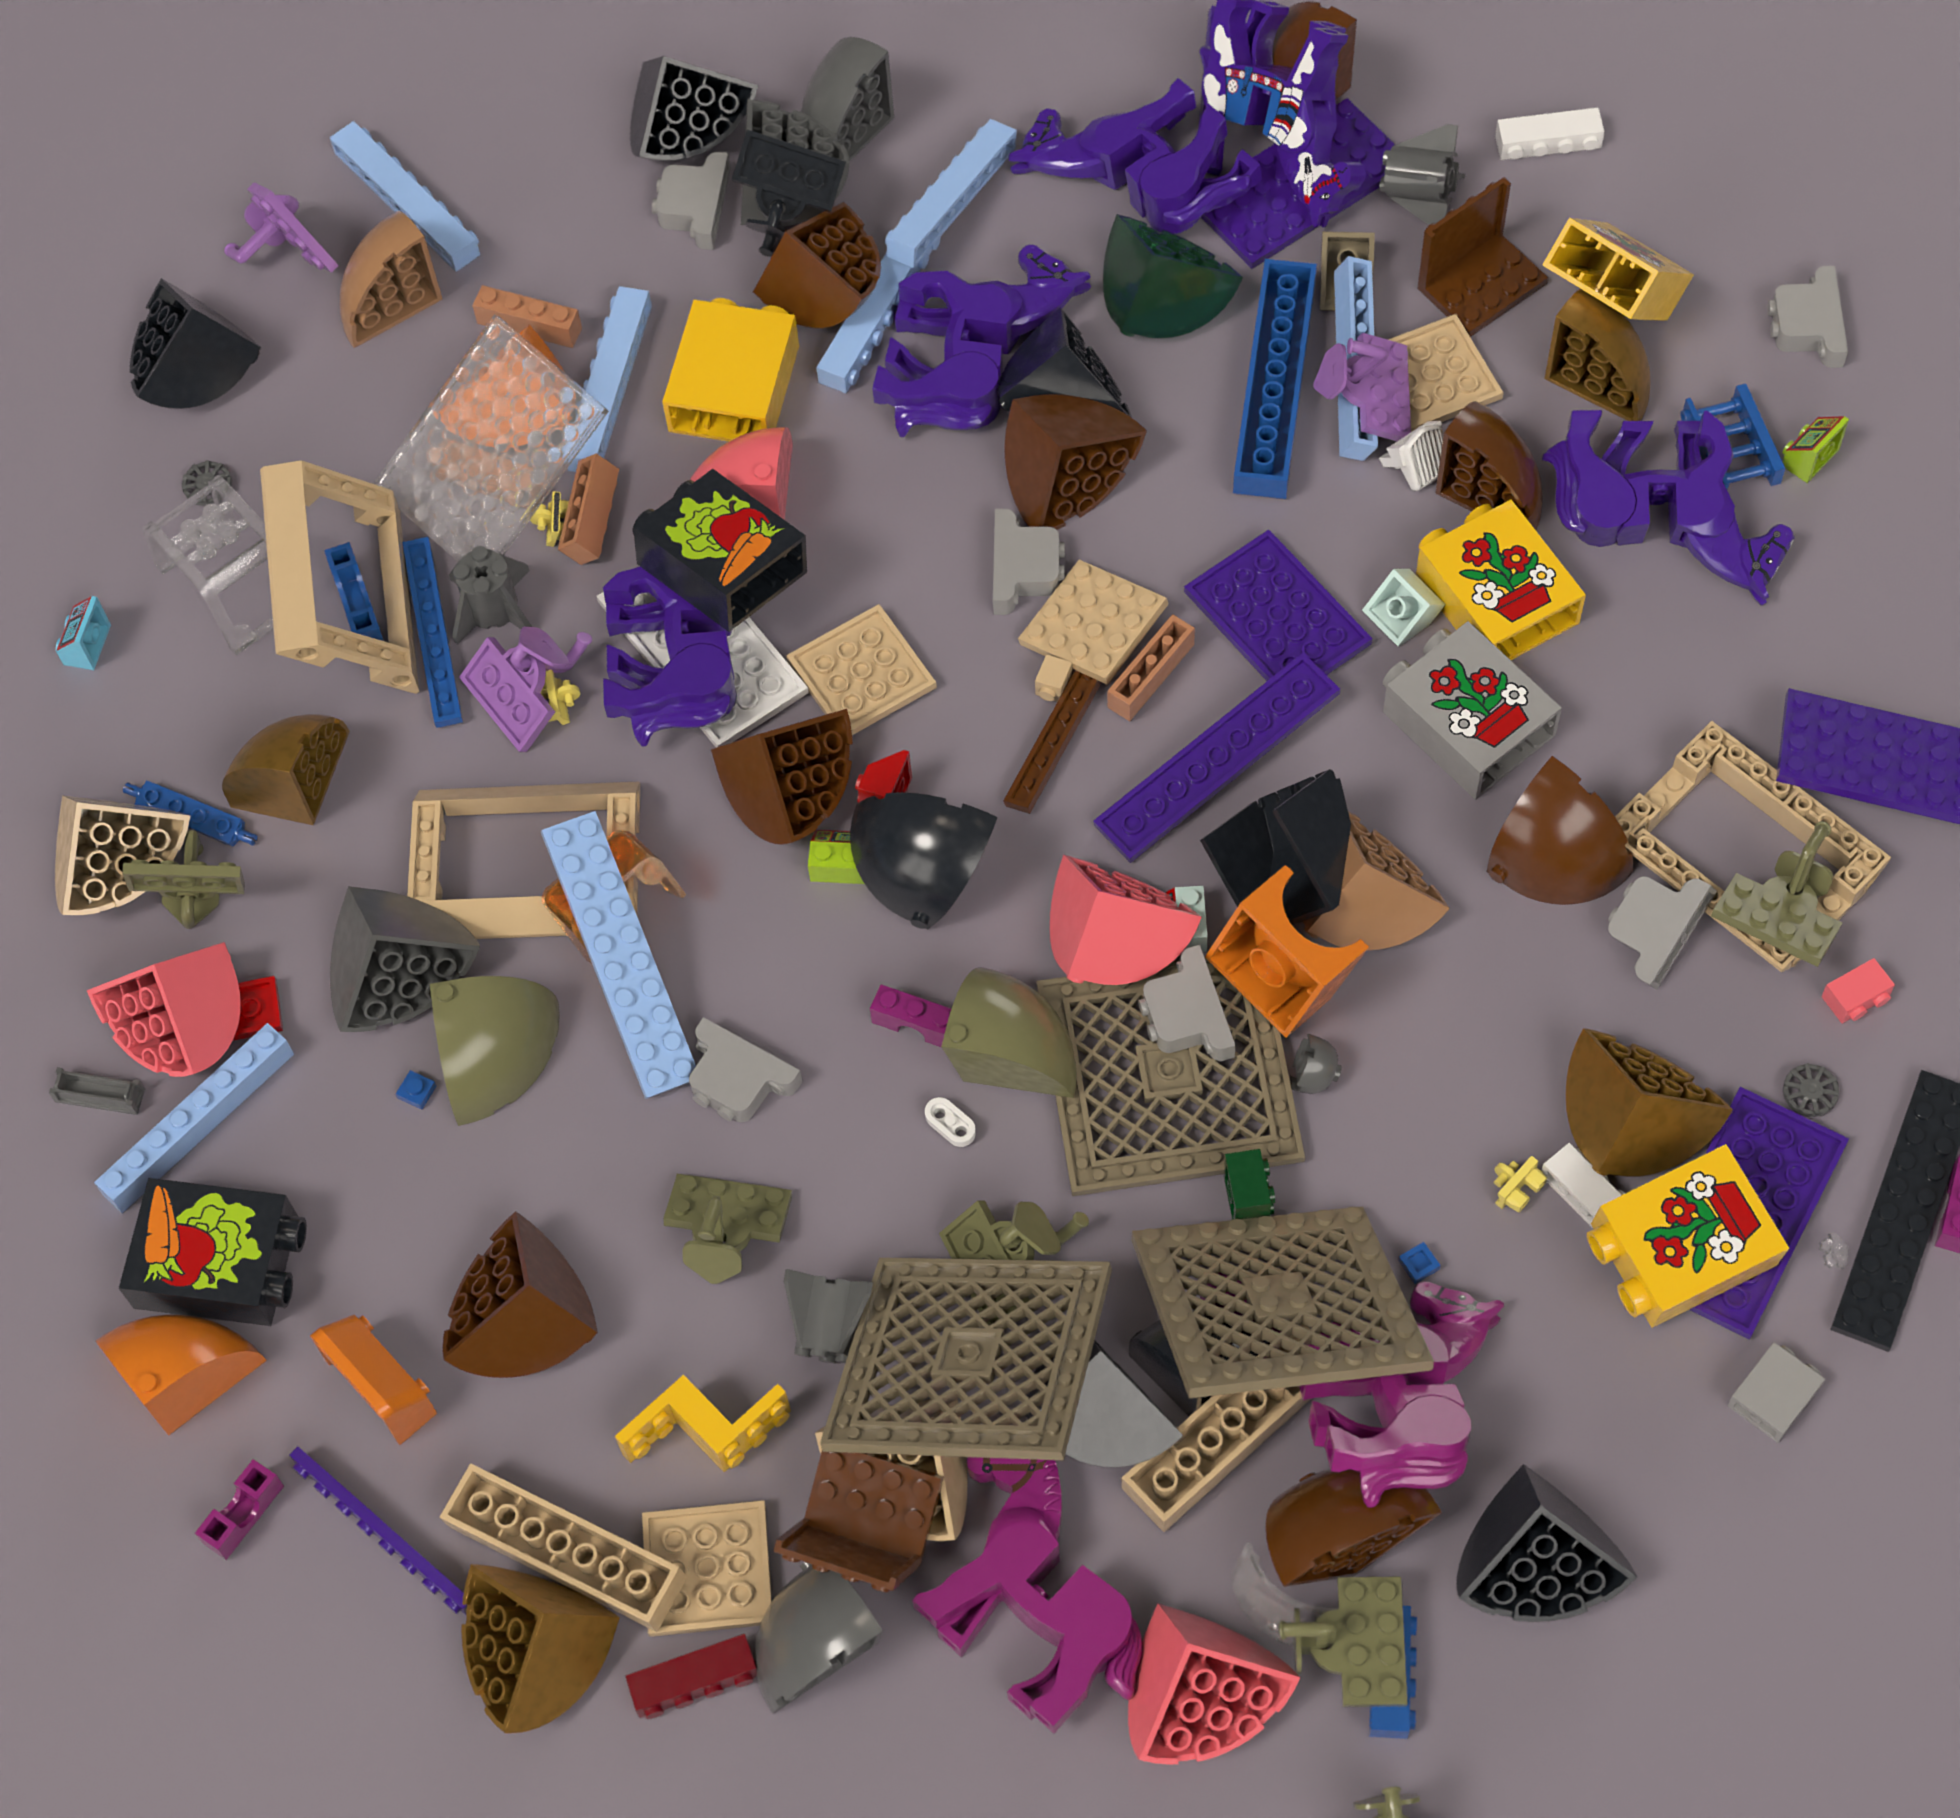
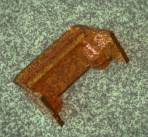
M617 830L606 838L623 882H626L635 874L646 885H655L660 882L668 893L680 898L686 896V893L662 861L634 834L626 830ZM557 878L543 891L542 902L586 961L592 963L560 880Z

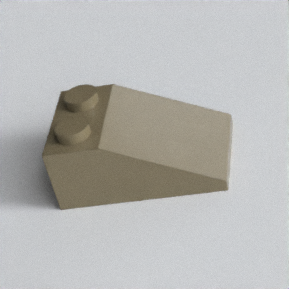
M1322 232L1320 311H1335L1334 271L1348 256L1372 261L1373 282L1375 233Z

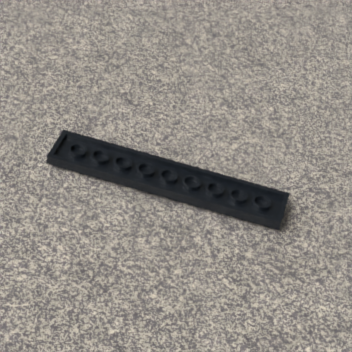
M1921 1070L1830 1330L1881 1350L1890 1351L1960 1147V1083Z

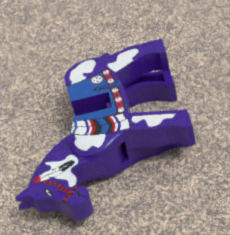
M1217 0L1210 30L1211 46L1205 45L1199 49L1204 71L1202 80L1204 105L1207 107L1210 104L1228 121L1241 125H1264L1263 134L1277 145L1284 173L1297 197L1310 210L1313 227L1318 228L1319 225L1326 227L1330 214L1339 211L1345 195L1360 187L1366 175L1364 166L1360 162H1338L1336 164H1331L1330 162L1331 143L1337 124L1335 79L1338 68V53L1348 40L1349 35L1345 34L1346 28L1328 21H1310L1309 36L1294 67L1273 65L1272 50L1274 38L1280 24L1288 15L1289 7L1271 0ZM1250 11L1248 21L1246 22L1247 15Z

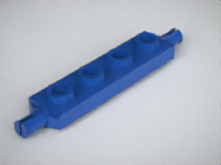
M146 780L141 788L127 782L125 784L127 788H123V793L136 797L135 805L190 815L188 829H193L200 834L233 847L239 840L253 846L255 845L253 840L257 841L258 836L244 830L245 822L242 819Z

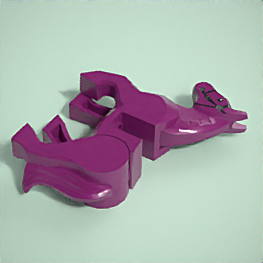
M1421 1282L1412 1291L1410 1306L1415 1313L1425 1317L1430 1322V1325L1417 1323L1434 1360L1433 1370L1299 1386L1303 1400L1330 1396L1357 1397L1373 1395L1376 1411L1383 1428L1357 1423L1343 1416L1332 1407L1316 1401H1312L1308 1421L1314 1446L1325 1447L1331 1471L1341 1472L1348 1469L1360 1471L1363 1501L1368 1508L1376 1506L1381 1494L1387 1489L1399 1487L1418 1489L1443 1488L1449 1486L1463 1475L1468 1460L1466 1449L1471 1432V1419L1464 1409L1465 1404L1456 1384H1444V1382L1458 1375L1477 1356L1484 1345L1487 1332L1494 1328L1501 1320L1496 1314L1504 1307L1502 1301L1477 1302L1468 1293L1447 1289L1431 1282ZM1334 1321V1322H1330V1323H1332V1324H1334V1325H1337V1326H1339V1327L1341 1326V1324H1339V1323H1337V1322H1335V1321ZM1350 1329V1331L1353 1332V1333H1355V1334H1358V1335L1361 1334V1333L1358 1332V1331H1355V1330H1353V1329ZM1322 1332L1320 1333V1335H1322V1336H1324V1337H1327V1338H1330V1337H1331V1336H1329V1335H1327V1334H1325V1333H1322ZM1372 1337L1369 1338V1340H1372L1376 1343H1380L1379 1340H1376ZM1341 1340L1339 1342L1345 1346H1350V1344L1343 1342ZM1312 1344L1309 1345V1347H1312V1348H1314V1349H1316V1350H1319V1349H1320L1319 1347H1317V1346H1315V1345H1312Z

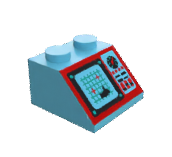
M91 596L74 605L71 614L66 617L63 635L56 643V653L63 665L89 670L95 669L111 624L98 598Z

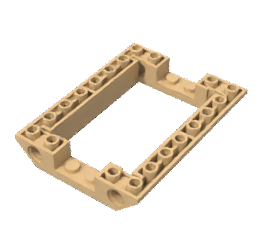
M302 460L263 466L260 469L276 654L323 668L337 657L368 666L370 681L417 694L419 692L406 561L402 544L401 513L393 490ZM320 496L353 506L355 522L379 527L377 531L389 643L316 621L306 506L309 507Z
M1713 721L1676 755L1673 767L1644 796L1639 792L1615 816L1628 839L1625 845L1626 850L1632 852L1636 859L1678 892H1680L1687 881L1692 879H1700L1717 891L1705 910V913L1710 917L1724 891L1650 834L1710 772L1805 844L1814 832L1816 823L1824 821L1831 826V834L1825 837L1817 851L1820 856L1839 870L1833 876L1828 893L1817 899L1816 910L1839 921L1868 891L1891 859L1888 854L1800 787L1777 782V770ZM1713 918L1780 972L1796 966L1801 960Z
M640 781L419 790L412 806L407 896L427 903L450 915L466 927L475 939L581 935L565 895L442 900L443 890L439 882L440 845L441 841H445L446 836L444 811L446 816L607 810L606 839L637 915L638 880L635 873L636 833H639Z

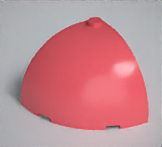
M774 427L761 429L741 435L725 443L704 460L690 480L695 482L713 468L785 520L793 446L789 428Z
M1063 855L1051 902V948L1057 964L1070 981L1080 984L1084 981L1104 985L1128 984L1148 978L1172 963L1190 943L1202 917L1184 903H1180L1179 907H1177V903L1171 900L1172 896L1142 881L1117 871L1109 875L1107 871L1098 868L1097 864Z
M225 942L153 964L87 990L91 1003L103 1024L108 1023L115 1033L112 1037L115 1042L142 1066L156 1073L161 1071L168 1073L169 1076L173 1077L196 1074L215 1064L232 1043L239 1023L240 990L231 956Z
M1158 1603L1142 1640V1656L1135 1676L1134 1695L1128 1703V1726L1133 1750L1139 1760L1159 1764H1178V1761L1192 1759L1199 1762L1222 1755L1247 1742L1265 1728L1263 1724L1275 1711L1279 1713L1294 1692L1300 1677L1283 1660L1247 1637L1208 1619Z

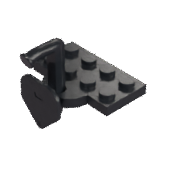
M747 129L732 181L756 189L758 209L768 219L767 221L747 219L746 226L765 234L759 252L764 256H772L776 238L782 239L785 231H787V229L780 226L781 223L796 219L802 214L806 205L831 213L847 161Z

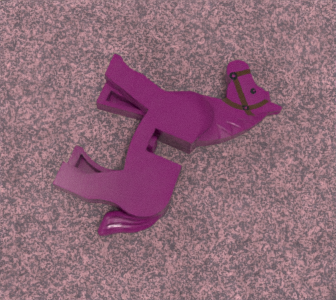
M968 1457V1473L974 1481L979 1483L993 1481L998 1488L1011 1495L990 1526L983 1553L977 1559L952 1573L937 1588L918 1593L912 1600L914 1609L937 1629L939 1638L961 1658L1000 1602H1004L1017 1618L1034 1633L1058 1647L1053 1659L1042 1672L1027 1681L1012 1685L1007 1691L1008 1700L1030 1720L1036 1717L1053 1734L1087 1698L1090 1686L1098 1673L1105 1671L1106 1683L1124 1699L1130 1700L1134 1695L1135 1676L1142 1656V1639L1139 1627L1131 1616L1130 1606L1124 1596L1083 1564L1050 1601L1047 1600L1049 1597L1047 1593L1038 1586L1060 1562L1059 1543L1057 1540L1062 1520V1495L1056 1461Z

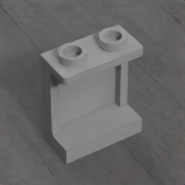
M1774 1342L1732 1395L1727 1406L1779 1443L1807 1403L1819 1391L1825 1378L1821 1376L1817 1368L1810 1364L1805 1365L1798 1360L1792 1350L1786 1346H1779Z

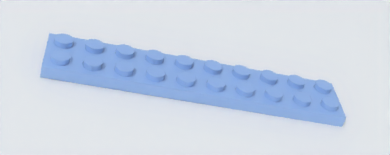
M596 811L541 830V835L645 1099L689 1083V1076L696 1067V1064Z

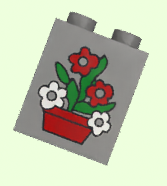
M1469 621L1452 634L1447 629H1441L1435 633L1424 646L1423 653L1425 655L1412 665L1406 660L1400 661L1389 670L1382 682L1386 687L1383 713L1475 800L1556 736L1562 707Z

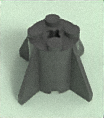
M1444 125L1394 145L1391 150H1385L1383 154V165L1386 167L1385 174L1380 180V191L1385 192L1388 197L1428 225L1437 223L1446 216L1449 203L1453 199L1448 198L1450 191L1455 192L1458 179H1465V173H1459V162H1454L1453 158L1458 157L1455 150L1459 125Z
M483 546L473 548L471 552L464 555L449 574L450 580L457 585L460 593L452 634L455 643L459 644L475 626L489 629L488 626L497 625V627H502L511 622L520 629L532 627L517 605L518 599L514 586L529 572L527 564L486 549Z
M786 1269L784 1286L796 1336L794 1355L807 1358L815 1356L819 1357L818 1361L836 1364V1362L846 1363L859 1319L871 1295L873 1282L848 1281L838 1278L831 1280L826 1279L827 1277L814 1276Z

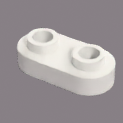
M941 1097L934 1098L927 1103L925 1107L926 1121L939 1134L957 1147H964L973 1142L976 1135L975 1124L949 1100ZM939 1112L945 1114L943 1118L935 1117V1115ZM960 1130L966 1132V1134L961 1137L956 1135V1133Z

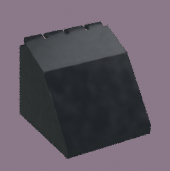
M1329 769L1316 774L1315 777H1309L1280 789L1277 793L1273 792L1258 799V803L1257 801L1250 803L1200 840L1237 907L1285 865L1294 873L1284 887L1282 900L1285 914L1292 925L1332 911L1339 906L1351 829V821L1340 778L1336 779L1334 771Z

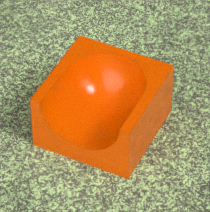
M1286 865L1239 904L1205 956L1285 1038L1291 1035L1332 998L1369 948L1362 939L1345 947H1325L1309 941L1297 932L1285 914L1282 901L1284 887L1294 874Z

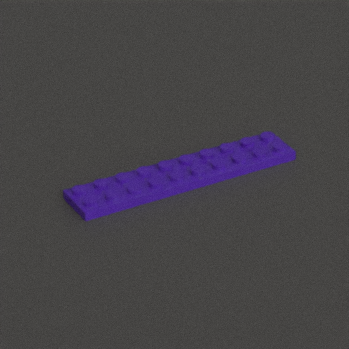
M1304 653L1300 654L1093 820L1094 826L1129 863L1133 862L1340 695V688Z

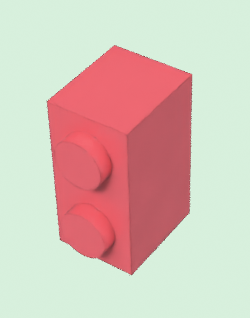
M1873 958L1828 983L1821 997L1843 1024L1850 1019L1853 1021L1860 1019L1873 1006L1879 1008L1891 999L1890 995L1895 984L1876 959Z

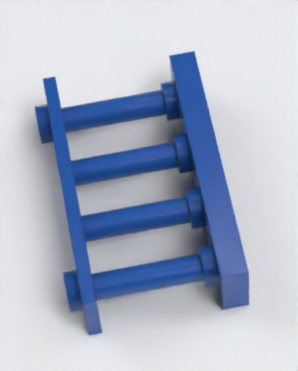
M1746 383L1737 385L1731 401L1696 409L1691 398L1685 400L1684 408L1680 413L1681 421H1700L1705 410L1709 411L1713 416L1731 411L1738 413L1740 422L1724 426L1727 436L1743 432L1748 435L1750 443L1733 447V459L1753 454L1754 456L1757 455L1760 465L1726 473L1723 478V484L1727 490L1730 483L1761 475L1767 477L1770 486L1781 484L1785 472L1784 464ZM1699 446L1700 456L1704 460L1709 456L1708 449L1704 446Z

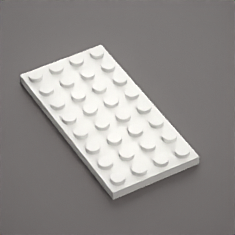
M604 592L597 596V600L606 611ZM641 593L635 597L634 605L626 606H639L656 602L657 600L650 593ZM750 617L732 630L731 636H727L737 694L735 706L728 715L709 726L700 727L716 748L736 741L809 693L805 683ZM664 630L624 634L649 666L664 668L670 661Z

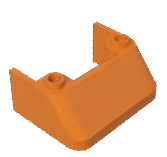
M353 1314L318 1328L310 1335V1338L329 1366L333 1364L384 1421L399 1445L437 1414L427 1397V1394L430 1392L428 1387L420 1378L414 1381L371 1333L374 1328L363 1315L358 1318Z

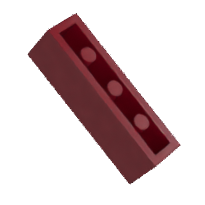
M744 1633L625 1675L639 1718L653 1719L661 1716L665 1709L674 1706L676 1709L690 1706L696 1698L702 1696L706 1698L716 1697L724 1692L723 1689L733 1685L736 1687L747 1686L754 1681L753 1678L757 1677V1669Z

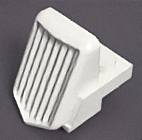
M1441 421L1426 422L1386 448L1388 452L1379 458L1383 467L1401 468L1413 491L1423 489L1438 478L1444 436Z

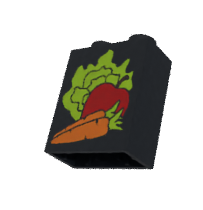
M713 468L695 482L688 480L682 483L675 491L673 498L656 510L648 509L642 512L633 525L632 531L635 541L637 565L728 632L807 573L806 535Z
M148 1178L119 1284V1290L131 1306L138 1310L272 1326L276 1307L286 1308L291 1300L293 1276L292 1273L285 1272L289 1253H299L304 1246L307 1231L306 1219L298 1217L289 1199L284 1194Z

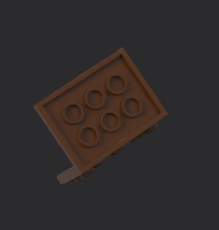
M1505 177L1496 183H1490L1484 191L1477 196H1471L1465 204L1456 210L1452 209L1443 219L1437 223L1430 224L1424 231L1417 289L1446 317L1456 314L1470 337L1538 291L1548 282V277L1503 236L1511 183Z
M822 1451L805 1516L776 1539L773 1552L782 1554V1558L790 1562H800L801 1560L812 1564L811 1567L817 1571L830 1572L831 1570L840 1573L843 1579L851 1582L862 1580L871 1583V1587L878 1591H894L921 1565L944 1476L873 1453Z

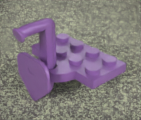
M255 182L247 189L253 197L251 198L252 202L245 209L244 218L256 233L241 248L235 243L227 244L224 251L228 257L242 264L264 243L270 246H278L287 240L292 246H297L303 251L301 256L311 266L314 264L319 270L324 268L331 273L339 266L294 216L299 207V202L295 197L291 195H275L271 190Z
M1362 333L1357 337V341L1353 340V338L1348 339L1347 353H1358V356L1355 355L1347 359L1345 345L1335 344L1325 353L1314 381V389L1330 400L1342 392L1343 396L1351 404L1359 407L1361 432L1398 441L1411 433L1407 345Z
M523 627L520 630L517 647L511 648L507 652L495 637H487L459 678L519 752H527L555 713L554 709L540 693L545 684L546 671L552 669L554 673H564L572 669L587 646L592 642V637L585 632L578 633L576 636L577 640L567 655L563 653L546 632L536 627Z

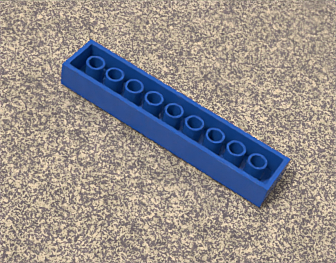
M1265 259L1234 471L1233 494L1286 499L1317 264Z

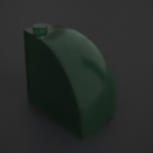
M1116 214L1104 258L1103 293L1107 311L1122 334L1129 337L1139 335L1161 339L1182 336L1209 323L1232 300L1243 277L1229 264L1222 263L1221 266L1218 261L1214 260V254L1169 231L1162 229L1161 233H1158L1156 230L1148 227V223Z

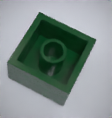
M1260 1149L1225 1154L1223 1177L1232 1220L1258 1218L1274 1214L1273 1203H1276L1273 1185L1269 1186V1163L1267 1158L1262 1159Z

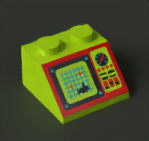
M1845 416L1817 417L1811 425L1807 423L1801 429L1798 438L1795 441H1789L1782 451V454H1784L1782 462L1785 469L1808 483L1839 451L1849 419Z
M818 829L814 831L810 841L808 858L810 882L864 884L853 860L850 831Z

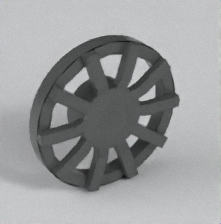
M210 460L196 465L193 464L186 474L183 475L182 490L186 498L200 506H209L222 501L229 494L232 487V478L227 468L222 463L211 462ZM205 468V473L202 474L200 470ZM210 468H215L211 473H209ZM219 470H221L222 472H224L223 474L217 475V476L215 477V475L217 474V472H218ZM196 472L198 474V477L192 475ZM227 478L226 484L218 482V480ZM189 480H192V481H195L196 483L188 484V481H189ZM197 487V489H195L192 494H190L187 491L188 489ZM218 487L224 488L220 494L217 492ZM199 492L203 494L202 499L195 498ZM207 495H215V497L207 499Z
M1809 1063L1800 1065L1792 1069L1783 1083L1784 1099L1792 1110L1803 1116L1818 1117L1825 1115L1834 1108L1839 1097L1837 1078L1823 1066ZM1805 1071L1807 1079H1804L1799 1072ZM1811 1071L1818 1072L1815 1079L1812 1078ZM1824 1075L1827 1080L1820 1082V1077ZM1793 1076H1795L1801 1082V1084L1789 1081ZM1832 1084L1833 1090L1824 1089L1823 1087ZM1788 1087L1797 1088L1798 1092L1790 1095ZM1822 1094L1833 1095L1831 1103ZM1800 1097V1099L1802 1100L1800 1106H1798L1793 1101V1099ZM1819 1100L1826 1105L1825 1108L1820 1110L1817 1104ZM1806 1103L1812 1104L1813 1110L1804 1109Z

